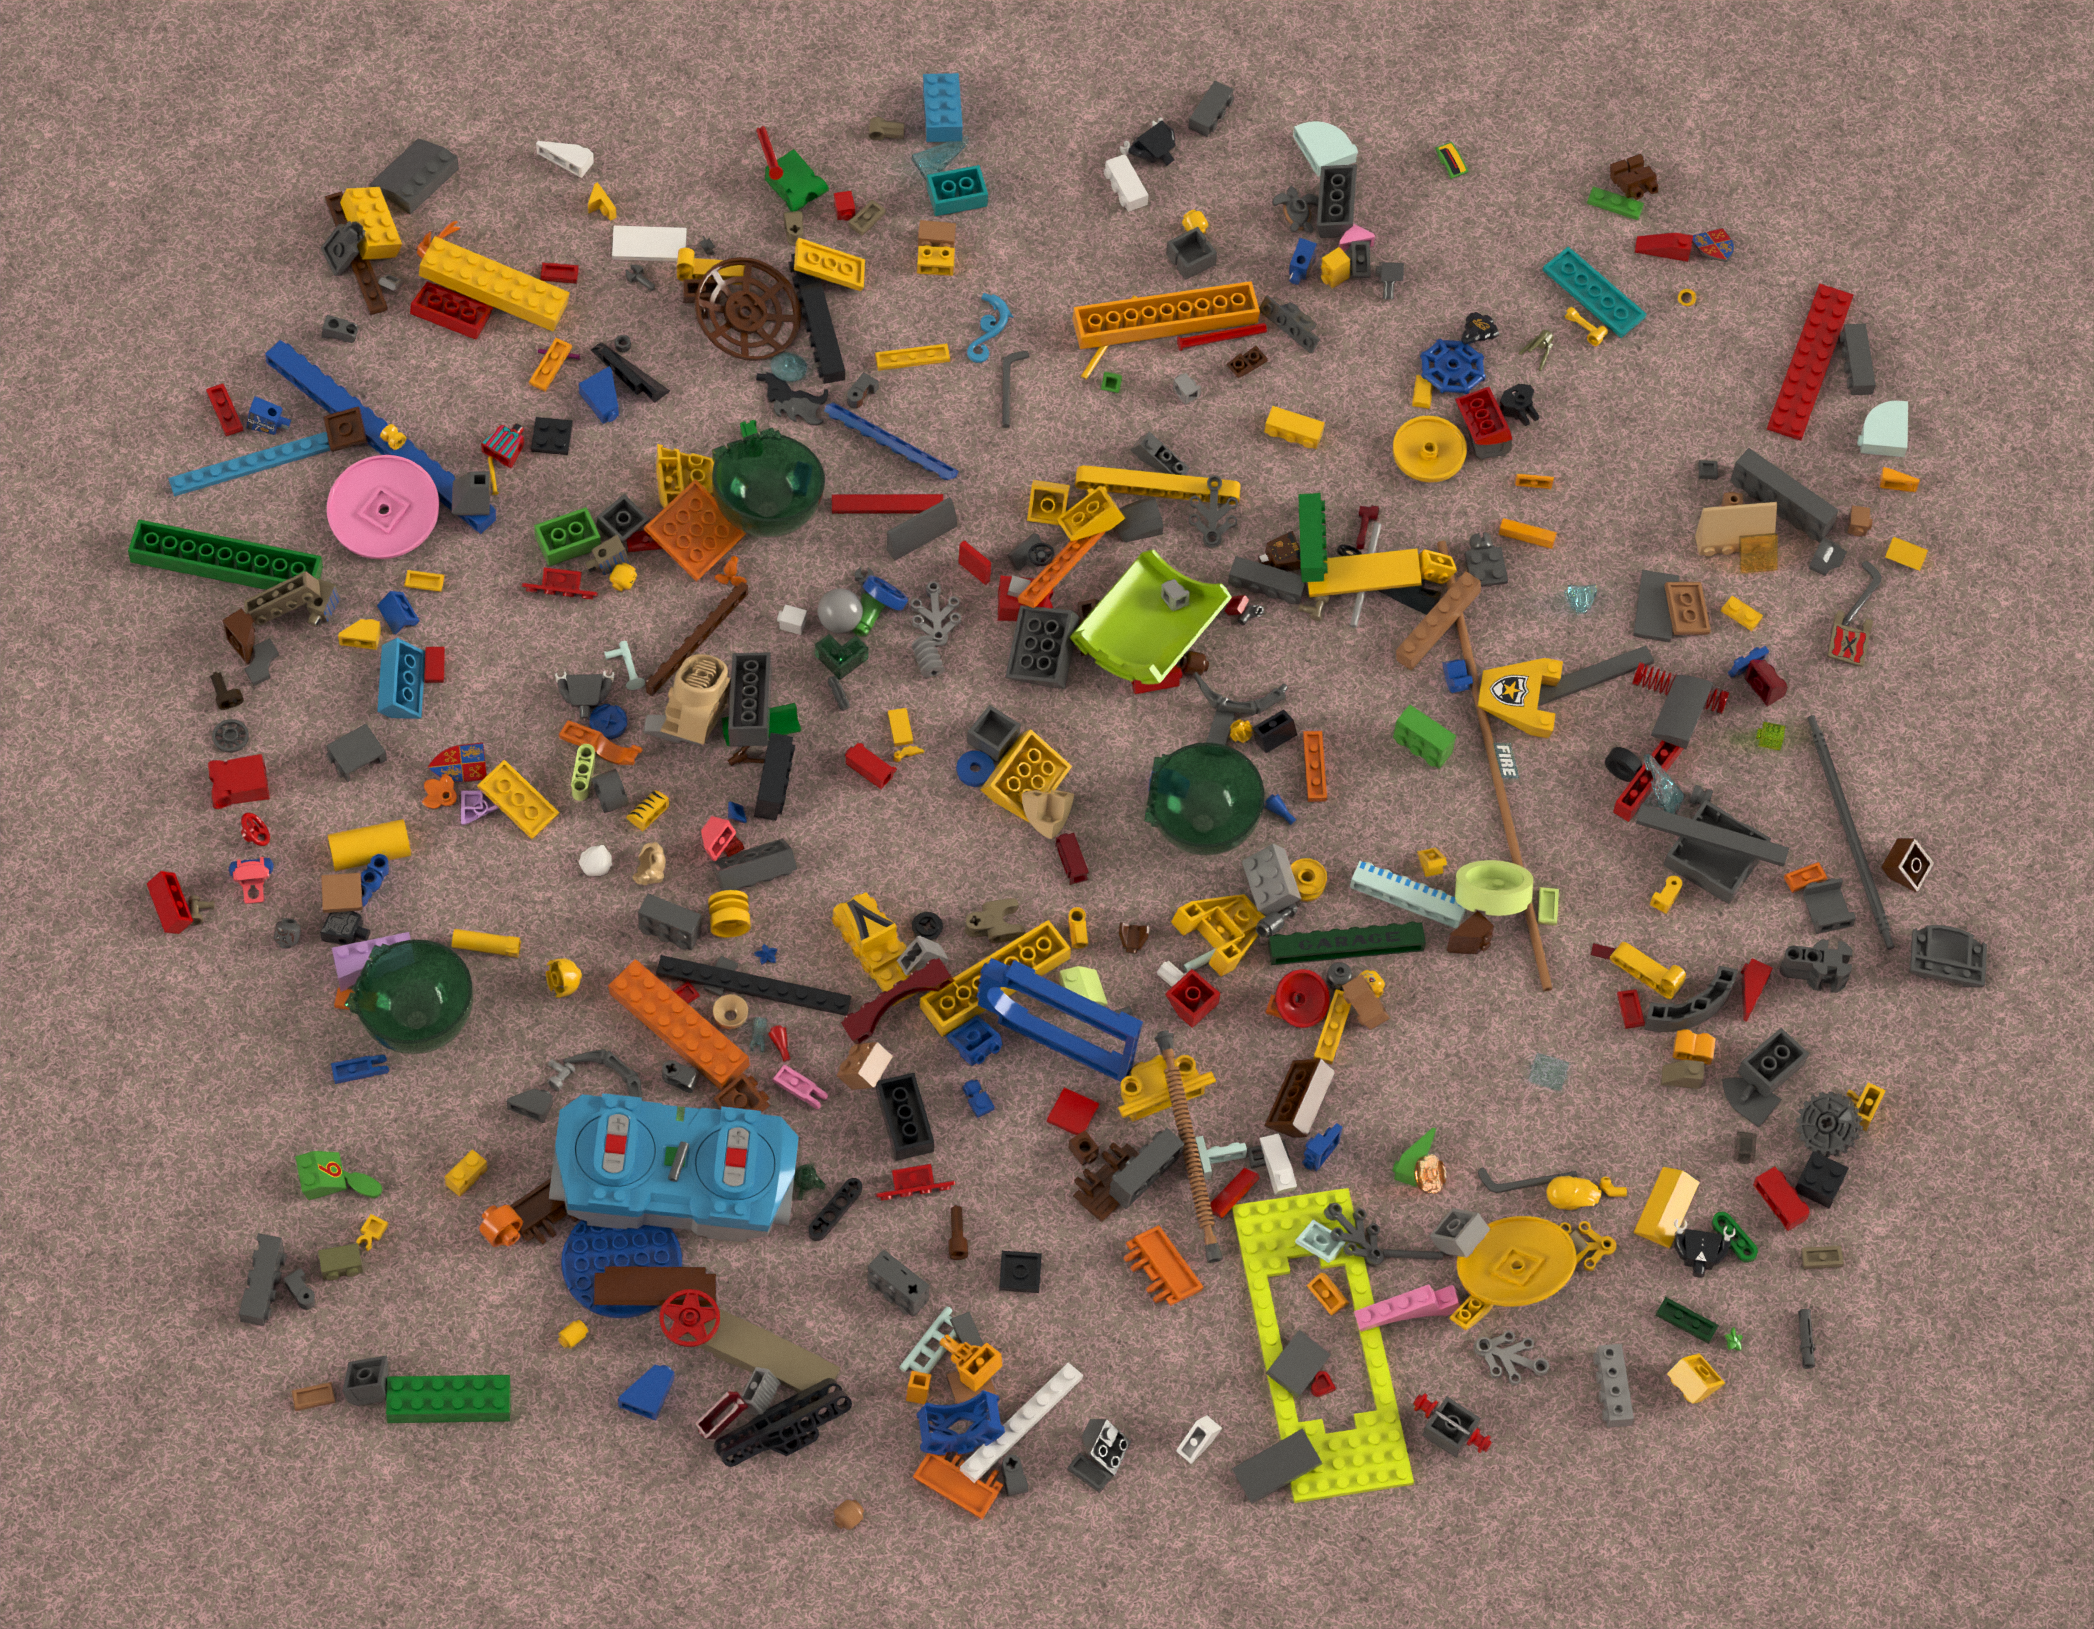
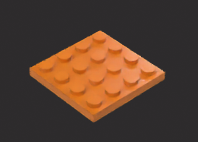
M696 479L643 528L696 582L748 533Z

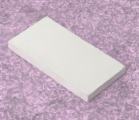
M614 226L612 259L677 262L678 250L686 248L687 229Z

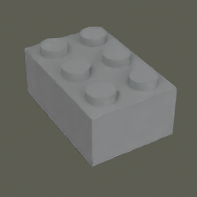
M1271 844L1242 861L1259 912L1266 915L1271 912H1279L1301 899L1284 848Z

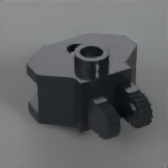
M1517 384L1503 392L1499 406L1503 416L1514 417L1516 420L1519 419L1525 426L1530 424L1529 418L1526 416L1527 414H1529L1533 421L1539 420V415L1533 407L1532 400L1535 390L1531 385Z

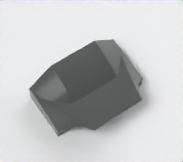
M1352 241L1349 248L1344 252L1350 258V276L1352 278H1370V241Z
M1824 537L1814 554L1809 569L1826 576L1830 570L1840 567L1847 551L1842 549L1839 544Z

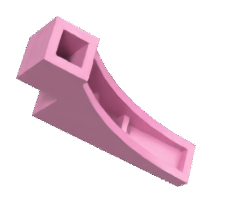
M1426 1285L1356 1310L1354 1314L1359 1330L1362 1332L1401 1320L1426 1316H1448L1453 1314L1462 1303L1458 1291L1453 1285L1437 1291H1433L1430 1285Z

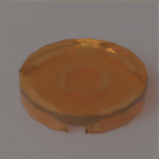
M1424 1155L1419 1158L1415 1165L1414 1177L1416 1184L1425 1194L1440 1192L1443 1189V1184L1446 1183L1445 1165L1436 1155Z

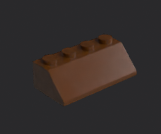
M1322 1059L1293 1060L1264 1126L1292 1138L1307 1137L1335 1071Z

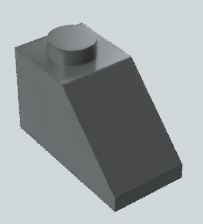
M534 1088L509 1097L506 1101L507 1109L544 1123L553 1105V1095L546 1090Z

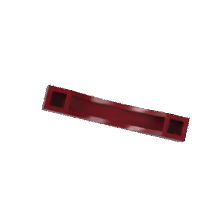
M937 958L928 961L924 968L913 971L906 980L896 982L892 989L881 992L877 999L871 1003L863 1004L856 1013H850L845 1016L841 1024L855 1044H860L871 1037L884 1013L900 999L918 992H939L953 983L955 980L942 960Z

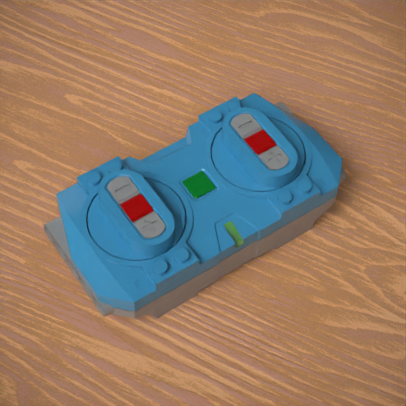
M602 1093V1097L582 1094L560 1109L549 1200L564 1201L567 1215L587 1221V1225L626 1230L627 1228L637 1229L642 1225L692 1230L696 1235L707 1236L708 1239L746 1242L747 1239L768 1236L773 1224L789 1226L799 1135L790 1128L781 1116L763 1115L761 1111L730 1107H721V1110L698 1109L642 1101L641 1097ZM681 1141L689 1144V1148L678 1181H670L668 1176Z

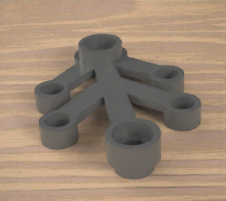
M1216 475L1209 477L1207 480V487L1211 490L1210 511L1202 504L1198 496L1190 498L1191 507L1197 508L1209 521V529L1200 521V517L1197 514L1190 515L1189 523L1199 529L1203 534L1204 544L1210 548L1217 547L1221 543V535L1230 527L1233 528L1237 525V518L1234 515H1230L1227 517L1226 522L1216 529L1217 521L1231 509H1236L1238 506V500L1235 497H1230L1227 503L1217 511L1218 490L1222 487V480ZM1217 482L1218 486L1212 487L1211 483ZM1197 499L1199 503L1194 505L1192 500ZM1233 500L1236 502V504L1234 506H1230L1229 502ZM1193 517L1198 519L1196 523L1191 521ZM1234 519L1235 523L1229 524L1228 520ZM1214 536L1216 540L1211 542L1209 537Z
M1330 1203L1324 1209L1327 1219L1331 1221L1338 1220L1348 1232L1344 1233L1341 1228L1336 1227L1330 1233L1334 1241L1349 1242L1344 1247L1346 1255L1364 1257L1365 1261L1370 1265H1379L1383 1261L1384 1255L1377 1245V1234L1380 1232L1377 1224L1371 1223L1366 1228V1232L1369 1235V1243L1365 1240L1363 1223L1367 1216L1365 1210L1358 1208L1353 1213L1355 1229L1342 1214V1207L1338 1203ZM1356 1244H1359L1363 1249L1357 1248Z

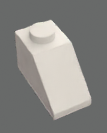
M1206 1415L1195 1422L1176 1451L1192 1464L1214 1441L1222 1428Z

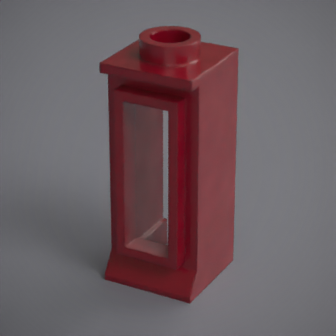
M1064 833L1056 837L1055 847L1057 848L1067 878H1070L1069 885L1087 881L1089 871L1075 834Z
M727 1391L695 1422L699 1434L705 1439H716L732 1421L748 1408V1405L738 1392ZM733 1403L735 1405L733 1409L714 1426L712 1422Z

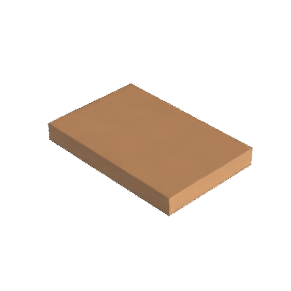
M1666 582L1664 587L1674 635L1710 634L1711 629L1701 582Z

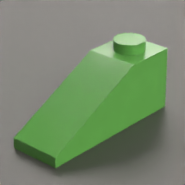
M1431 1128L1402 1154L1400 1161H1395L1392 1172H1395L1394 1180L1417 1187L1435 1136L1436 1128Z

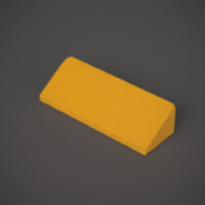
M1505 518L1502 519L1498 535L1550 549L1553 548L1557 534L1554 531Z

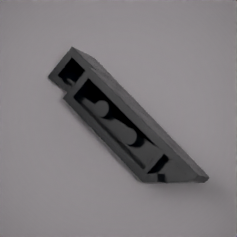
M602 342L591 349L607 367H611L612 371L636 395L643 391L655 403L670 392L669 389Z
M1421 579L1422 585L1377 590L1425 615L1438 603L1442 593L1424 588L1425 579Z

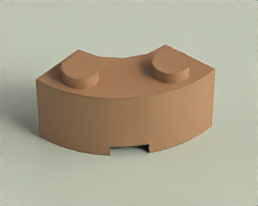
M1362 974L1342 985L1345 991L1343 997L1358 1012L1357 1018L1362 1026L1366 1025L1371 1030L1390 1019L1380 999L1376 997L1371 985Z

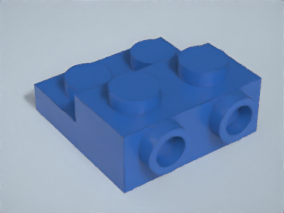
M978 1015L946 1036L948 1042L959 1051L960 1056L971 1066L976 1063H983L986 1056L991 1053H998L1001 1046H1003L1000 1034Z
M1336 1123L1332 1128L1329 1127L1324 1135L1318 1133L1315 1138L1311 1137L1305 1145L1307 1149L1304 1152L1305 1159L1302 1164L1306 1168L1317 1172L1339 1144L1343 1127Z

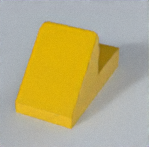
M597 182L594 184L588 202V213L590 214L600 209L603 216H607L611 221L617 218L616 207Z
M1436 847L1417 851L1425 877L1443 874V866L1447 865L1446 857Z

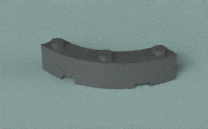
M1719 966L1710 986L1703 993L1688 999L1687 1002L1674 1005L1675 1003L1662 1004L1651 1002L1645 1030L1673 1032L1688 1029L1705 1022L1715 1015L1730 997L1738 969Z

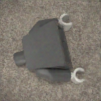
M606 671L603 672V675H567L564 672L563 677H558L557 673L555 677L559 693L565 702L571 704L572 707H579L580 718H590L591 707H598L599 703L604 702L611 691L614 672H612L611 676H607Z

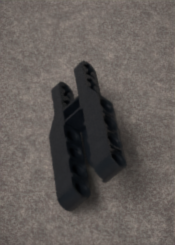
M824 1379L766 1409L763 1414H758L747 1424L718 1438L714 1443V1450L728 1467L736 1466L766 1450H773L788 1456L814 1443L819 1437L817 1427L848 1412L852 1407V1401L842 1391L841 1386L835 1379ZM836 1386L832 1393H827L830 1387ZM812 1396H817L816 1401L809 1402ZM845 1398L841 1405H837L839 1399ZM799 1405V1409L797 1411H791L793 1406ZM827 1408L825 1413L818 1414L820 1409ZM781 1414V1418L779 1420L773 1421V1418L776 1415ZM804 1417H808V1420L801 1421ZM743 1434L745 1437L740 1439L739 1435ZM721 1444L727 1445L724 1449H721ZM752 1445L750 1451L745 1449L746 1447ZM733 1455V1459L730 1461L728 1457Z

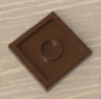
M359 406L323 416L332 452L368 442Z

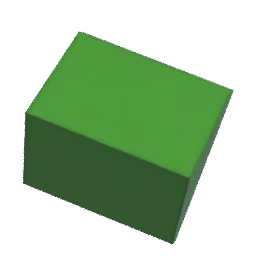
M1104 371L1101 389L1119 393L1122 375Z

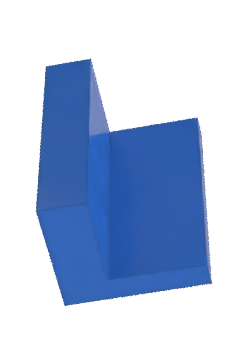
M389 591L377 605L393 634H397L405 625L415 626L420 621L403 592Z

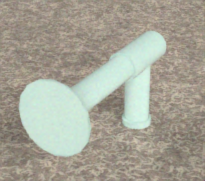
M627 641L619 643L620 649L604 652L606 660L623 656L630 678L626 684L627 689L636 690L645 685V680L639 678L636 674Z

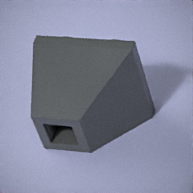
M470 471L453 481L452 515H490L491 483L489 471Z
M1090 1419L1082 1434L1086 1452L1110 1475L1115 1476L1131 1441L1107 1419Z

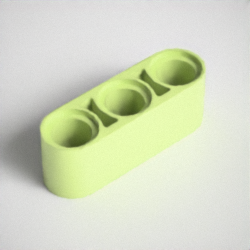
M590 744L581 745L577 751L571 788L573 798L578 801L585 800L590 792L591 778L595 765V749Z

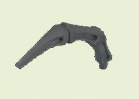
M1197 672L1193 673L1202 693L1211 706L1215 709L1217 708L1218 711L1237 712L1253 716L1255 713L1260 714L1275 703L1286 699L1285 692L1288 686L1282 684L1279 689L1274 688L1260 699L1246 702L1232 701L1215 693Z
M605 1049L594 1050L563 1059L564 1063L596 1062L598 1064H605L606 1067L612 1068L621 1075L630 1096L641 1097L643 1101L641 1079L638 1077V1073L623 1063L611 1051L607 1052Z

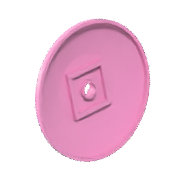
M394 455L372 456L354 463L337 478L328 496L327 518L334 536L349 551L366 558L389 559L414 550L430 535L439 515V496L430 475L415 462ZM383 507L389 508V512H388V513H386V514H381V513H379V511H380L381 508H383Z

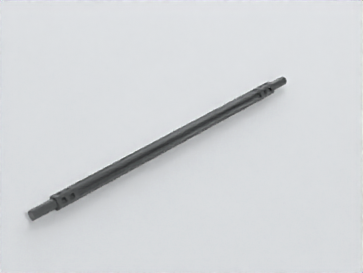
M1811 715L1808 717V721L1813 732L1811 735L1879 933L1883 935L1887 949L1891 950L1895 946L1889 932L1891 929L1823 732L1819 729L1815 715Z

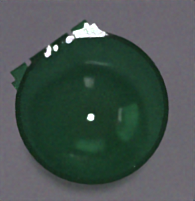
M771 427L760 431V435L755 433L744 437L743 441L739 439L728 443L727 448L725 445L712 449V460L714 461L712 490L715 502L727 521L740 531L761 538L781 537L804 526L817 511L824 492L825 474L817 456L801 442L781 435L779 430L775 431Z
M1205 742L1184 746L1170 755L1162 754V757H1154L1152 769L1154 773L1151 775L1147 806L1149 807L1146 808L1144 821L1151 823V827H1157L1168 842L1190 854L1213 856L1235 849L1252 835L1262 817L1265 793L1260 773L1244 754L1223 744Z
M406 940L391 945L382 943L381 947L374 945L368 957L370 960L366 961L360 973L361 976L357 978L352 988L353 992H350L344 1005L350 1009L351 1013L358 1015L366 1032L377 1043L394 1052L411 1055L424 1054L440 1049L450 1043L466 1025L473 1005L472 979L461 957L445 945L429 940Z

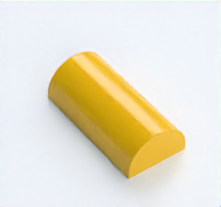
M404 819L327 834L335 871L368 865L376 854H383L388 860L411 856Z

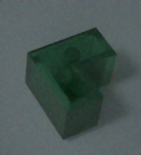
M828 634L815 644V656L839 680L868 659L869 648L857 636H854L841 646Z

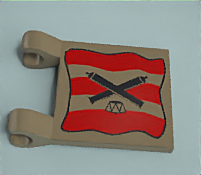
M1838 610L1833 619L1827 657L1863 667L1873 621L1866 619L1862 624V631L1844 626L1842 622L1845 613Z

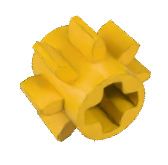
M1238 719L1230 726V737L1234 742L1238 740L1244 743L1252 737L1253 730L1251 728L1253 726L1248 720L1244 722Z

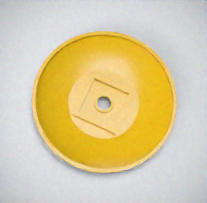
M1532 1216L1507 1217L1488 1223L1487 1225L1490 1230L1485 1235V1238L1475 1247L1473 1253L1467 1258L1457 1256V1272L1463 1287L1475 1298L1483 1302L1504 1307L1530 1305L1552 1296L1569 1281L1577 1261L1575 1245L1569 1234L1549 1220Z

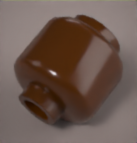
M1189 650L1180 659V668L1184 674L1193 676V673L1197 672L1201 676L1203 672L1208 670L1209 661L1206 660V656L1203 653Z

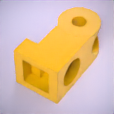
M1669 876L1666 879L1661 894L1655 892L1652 896L1650 905L1667 914L1680 893L1682 880L1678 876Z

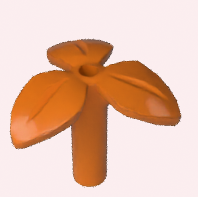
M732 556L725 565L724 573L726 575L717 574L714 577L722 584H727L729 580L734 586H738L741 582L747 583L745 578L735 576L738 557Z

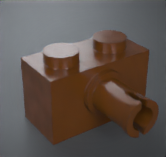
M701 279L683 280V303H695V294ZM714 279L707 280L701 291L700 299L709 302L712 292L718 286ZM721 291L716 296L715 303H720ZM699 306L701 317L703 313V319H708L707 309Z

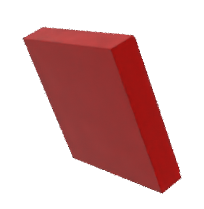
M962 541L959 544L958 563L984 585H987L990 582L991 562L969 543Z
M1064 1087L1047 1118V1122L1077 1136L1084 1130H1087L1099 1107V1103Z

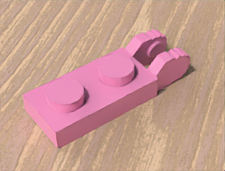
M783 1065L773 1078L775 1084L802 1101L807 1102L815 1109H819L821 1104L810 1096L812 1092L823 1100H826L828 1097L824 1090L787 1065Z

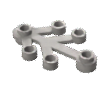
M932 581L926 585V594L931 598L932 612L922 606L920 599H913L911 601V609L921 615H915L912 619V624L926 634L933 636L932 641L936 643L937 647H940L947 643V634L956 625L961 623V615L955 612L950 615V621L941 629V622L954 609L959 607L960 600L956 596L950 597L947 606L940 612L938 596L941 593V586L939 583ZM922 616L933 623L934 629L924 623Z
M1510 1330L1493 1339L1480 1337L1474 1342V1351L1477 1355L1485 1358L1492 1378L1497 1379L1502 1374V1368L1496 1364L1493 1355L1500 1357L1509 1375V1383L1514 1386L1520 1383L1521 1375L1516 1372L1512 1362L1533 1369V1372L1538 1376H1543L1548 1372L1549 1362L1546 1359L1538 1358L1533 1361L1515 1354L1522 1350H1532L1534 1341L1529 1337L1504 1349L1496 1346L1504 1342L1507 1344L1514 1342L1515 1334ZM1511 1335L1512 1339L1508 1340L1505 1336ZM1530 1342L1531 1346L1527 1347L1524 1343ZM1485 1345L1487 1349L1482 1350L1480 1346ZM1542 1366L1544 1370L1539 1371L1537 1367ZM1497 1369L1500 1373L1494 1374L1492 1370ZM1516 1376L1519 1380L1513 1381L1511 1377Z

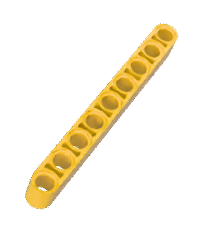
M1087 465L1078 466L1076 469L1075 487L1078 489L1086 490L1093 488L1095 490L1101 485L1106 487L1107 492L1190 500L1192 496H1198L1201 502H1210L1211 492L1207 487L1208 478ZM1221 479L1222 487L1218 490V503L1226 504L1230 497H1235L1239 503L1240 483ZM1212 482L1211 486L1217 487L1218 483ZM1232 500L1229 504L1235 505L1236 502Z

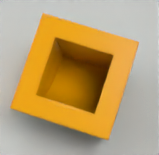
M911 1371L906 1401L926 1404L931 1374Z

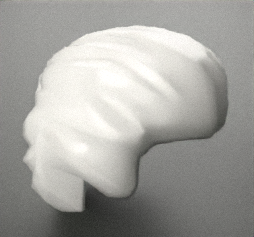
M604 845L592 846L582 852L579 865L589 877L605 875L613 865L612 856Z

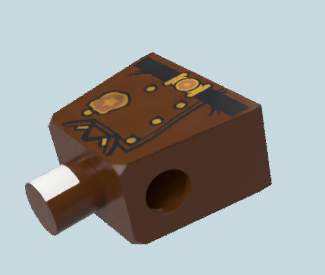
M1293 531L1269 541L1266 544V554L1258 556L1259 563L1264 565L1271 564V567L1287 572L1301 570L1300 546Z

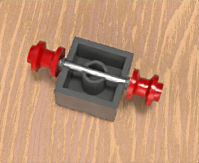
M1426 1393L1417 1396L1413 1402V1405H1415L1414 1410L1416 1412L1419 1410L1424 1411L1425 1418L1427 1419L1432 1415L1424 1428L1422 1436L1455 1458H1457L1466 1444L1468 1446L1473 1444L1477 1446L1478 1453L1480 1454L1483 1451L1487 1452L1493 1442L1490 1441V1435L1484 1437L1480 1434V1429L1478 1428L1481 1420L1480 1417L1448 1396L1439 1408H1436L1439 1402L1437 1400L1434 1402L1429 1401Z

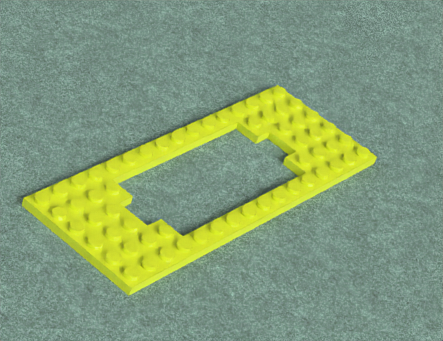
M1349 1188L1236 1204L1232 1207L1266 1372L1283 1351L1268 1277L1290 1274L1288 1259L1315 1255L1295 1243L1296 1239L1312 1220H1315L1331 1231L1339 1227L1344 1233H1348L1338 1220L1331 1221L1326 1218L1324 1209L1330 1203H1338L1342 1207V1214L1356 1229ZM1346 1242L1336 1258L1330 1263L1320 1257L1318 1258L1321 1269L1345 1266L1354 1311L1373 1305L1374 1300L1364 1257L1346 1255L1344 1247L1349 1243ZM1356 1244L1357 1248L1362 1249L1359 1244ZM1379 1326L1362 1332L1359 1330L1376 1411L1354 1414L1356 1429L1325 1434L1322 1419L1298 1422L1293 1395L1267 1375L1280 1439L1283 1440L1303 1428L1323 1463L1290 1482L1294 1503L1414 1485Z

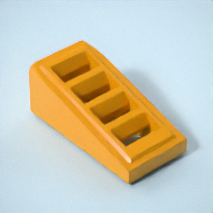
M1883 467L1880 475V487L1884 489L1916 492L1920 482L1918 478Z

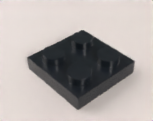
M536 417L531 452L568 455L573 420Z
M1002 1250L999 1290L1039 1293L1042 1253Z

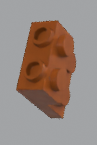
M744 1073L713 1098L720 1108L730 1107L757 1110L762 1113L770 1106L768 1103L769 1096L763 1090L759 1091L757 1089L758 1082L753 1076L750 1075L748 1077Z

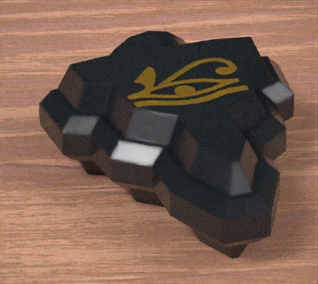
M1472 312L1466 317L1467 322L1464 326L1465 331L1462 334L1461 341L1466 345L1487 339L1493 340L1499 336V331L1490 316H1482L1478 312Z

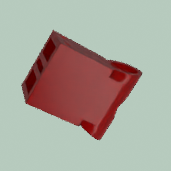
M1000 576L997 621H1017L1020 605H1024L1018 603L1017 597L1007 595L1012 576ZM1020 577V578H1024V579L1030 580L1031 582L1034 580V578ZM1053 589L1036 607L1053 608L1050 601L1053 596Z
M262 754L230 759L226 762L221 760L208 762L209 778L213 783L211 795L214 809H222L231 804L270 799L266 766Z

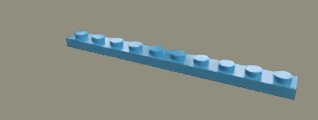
M327 432L170 477L168 480L173 495L175 497L331 451Z

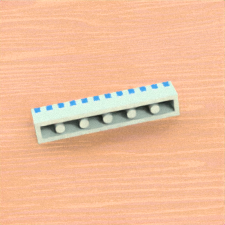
M1359 861L1351 879L1350 888L1455 929L1459 927L1466 911L1465 908L1457 903L1455 897L1446 894L1444 891L1432 889L1424 883L1414 882L1406 876L1393 874L1388 869H1380L1369 862Z

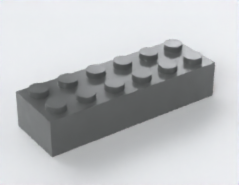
M1750 448L1736 461L1730 480L1735 487L1743 489L1751 498H1756L1761 503L1777 502L1778 516L1792 523L1796 529L1805 532L1812 540L1820 543L1833 529L1839 510Z
M771 652L733 653L728 726L730 746H768L772 680Z

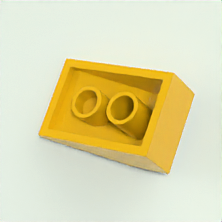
M1100 485L1058 517L1057 521L1069 539L1075 541L1111 530L1123 521L1125 517L1109 494Z

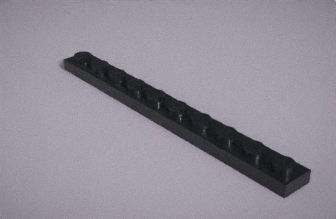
M664 955L660 956L656 975L703 986H714L723 988L726 991L844 1016L848 1014L852 997L850 995Z

